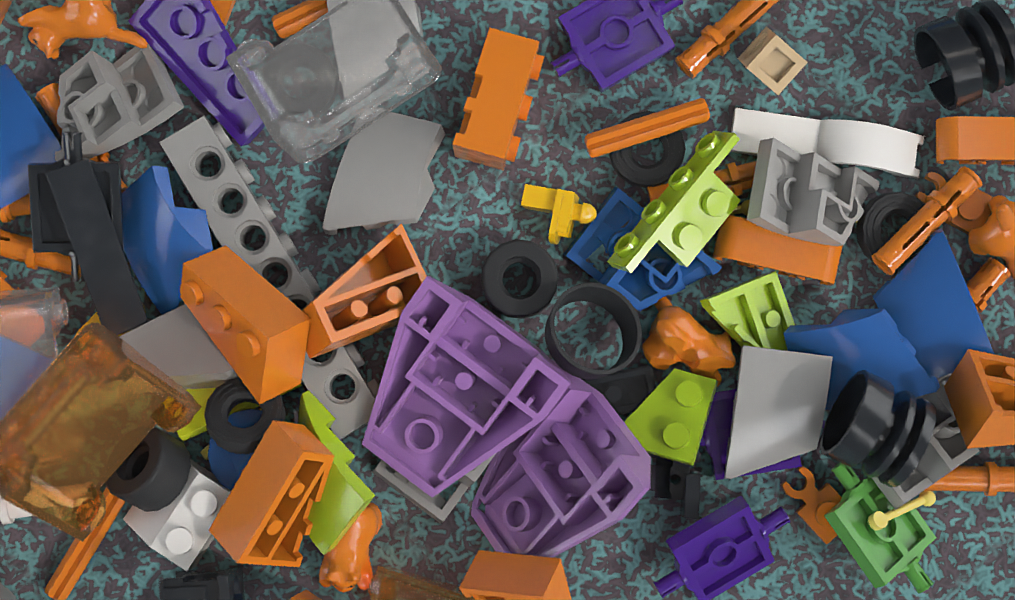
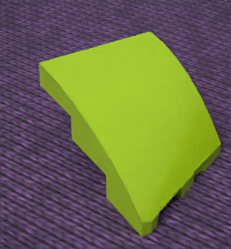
M308 390L302 393L300 398L298 424L305 425L334 455L320 502L313 501L308 519L313 523L309 537L320 552L325 555L335 548L375 497V494L348 467L356 456L329 429L336 418Z

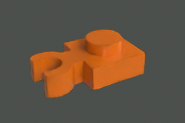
M928 172L924 177L926 180L934 183L936 191H939L947 183L940 174L935 172ZM977 189L957 209L958 215L953 220H945L944 222L969 234L971 229L979 228L986 223L991 213L988 206L989 201L993 196ZM919 191L915 194V197L924 204L927 203V195Z
M803 466L798 467V472L805 479L804 486L799 490H794L790 484L783 481L781 488L788 496L801 499L804 502L796 513L827 545L837 534L824 515L836 506L842 497L829 483H826L818 490L815 487V478L812 472Z

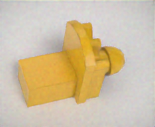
M525 184L521 206L526 209L552 213L549 229L550 244L557 245L560 242L561 236L571 238L575 221H580V224H588L593 222L597 216V211L591 204H578L579 196L575 192Z

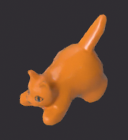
M65 0L61 7L44 6L18 18V23L21 26L33 28L28 34V39L40 51L45 53L47 59L51 57L54 60L57 59L61 45L72 38H108L143 49L147 48L148 44L146 39L138 33L117 27V18L111 7V0Z
M997 195L989 201L988 206L992 214L988 217L986 224L970 230L968 244L970 250L975 254H989L1002 257L1012 278L1015 279V202L1009 201L1003 195Z
M666 296L659 299L654 304L658 309V314L651 324L649 337L642 344V350L647 361L654 368L666 370L670 365L677 362L684 363L692 373L717 380L718 387L722 381L718 369L733 368L736 364V359L732 352L731 336L726 331L720 335L710 333L689 312L679 306H673Z
M370 502L335 548L324 555L319 571V583L323 587L333 585L340 592H348L356 584L361 590H367L372 586L373 571L369 556V544L382 526V513L376 504Z

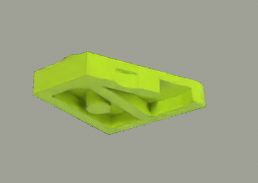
M776 271L764 273L700 300L702 307L741 347L744 345L788 351L783 333L790 325H795Z
M674 368L624 423L647 453L694 466L718 382L712 378Z

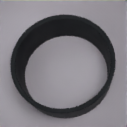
M581 283L564 291L555 302L545 325V341L553 360L567 373L582 379L603 378L625 368L637 355L642 338L639 317L629 300L617 290L600 283ZM586 301L601 306L613 316L621 330L623 344L620 357L612 368L608 370L590 369L578 364L566 354L555 332V315L560 308L572 302Z

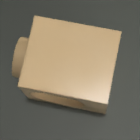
M767 26L738 57V60L777 95L783 91L808 63Z

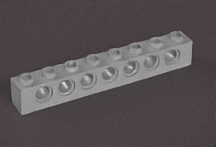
M202 116L160 141V145L199 209L206 210L208 225L221 246L226 245L266 280L267 273L273 266L284 265L288 271V278L284 285L276 289L292 303L304 301L309 304L316 297L315 293L321 289L308 268L302 272L298 268L292 257L299 254L286 231L279 235L271 223V220L277 216L266 197L262 195L256 198L248 185L255 179L242 158L235 162L231 157L227 147L233 143L221 123L218 122L212 125L205 116ZM212 156L219 157L221 160L219 172L212 177L203 176L201 171L203 162ZM231 193H241L243 196L242 208L233 214L225 213L223 208L224 199ZM253 229H263L266 236L264 245L256 251H249L245 245L246 235ZM353 342L334 349L331 357L325 362H317L313 358L310 359L306 352L302 381L306 388L336 418L330 428L339 440L368 424L379 389L377 381L373 379L367 382L359 367L365 364V361ZM343 374L351 376L355 382L353 395L345 400L339 399L333 392L334 380Z

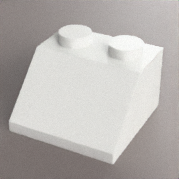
M191 459L188 480L181 493L170 505L158 511L145 512L132 505L123 519L149 547L185 571L196 567L215 538L209 532V529L217 517L220 508L231 493V490L221 485L214 474Z

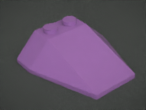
M427 276L401 313L362 445L430 497H434L543 421L572 382L540 348L485 307L465 294Z
M553 359L551 360L572 382L543 421L495 454L489 463L472 502L471 516L496 552L553 558L621 521L650 489V455L602 393L582 379L564 371ZM482 502L486 504L485 514L478 509Z

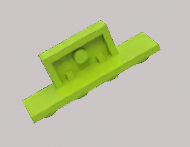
M713 131L705 135L695 147L696 153L687 164L678 168L671 175L668 181L669 186L661 196L644 208L641 214L642 219L635 228L618 240L614 247L615 252L607 262L613 268L632 273L655 243H657L679 265L688 267L741 201L714 173L715 169L740 138L735 133Z

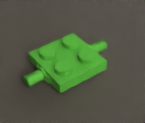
M841 463L834 466L831 471L836 475L846 491L841 501L827 512L824 517L874 588L887 585L897 574L903 572L917 593H922L933 585V581L930 580L918 562L924 549L936 539V536L915 508L888 521L887 526L879 531L872 529L868 523L869 516L876 511L888 512L894 509V507L872 478L868 477L860 481L851 467Z

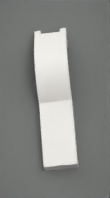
M741 108L734 109L731 133H735L740 140L730 152L757 156L760 140L774 137L800 155L816 152L831 163L870 167L886 171L894 176L919 178L920 169L915 168L917 146L924 143V136L863 121L817 120Z

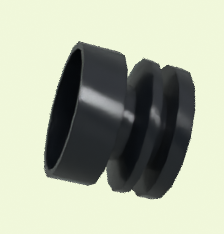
M980 0L971 7L961 8L956 12L955 20L951 17L943 16L919 26L915 30V54L921 69L941 61L946 71L947 77L928 84L936 100L945 109L953 111L982 97L983 89L990 93H995L1004 88V85L1011 86L1015 84V27L1004 9L995 0Z
M867 370L858 371L841 390L830 410L821 435L820 450L823 455L847 467H855L861 462V469L864 475L870 478L877 477L880 483L888 487H898L916 469L926 452L936 423V407L933 403L923 398L916 399L913 393L907 390L900 391L894 396V386L891 382Z

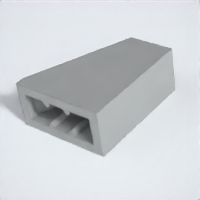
M186 304L107 342L113 357L108 360L113 376L118 383L124 381L137 393L217 388L226 381L239 377Z

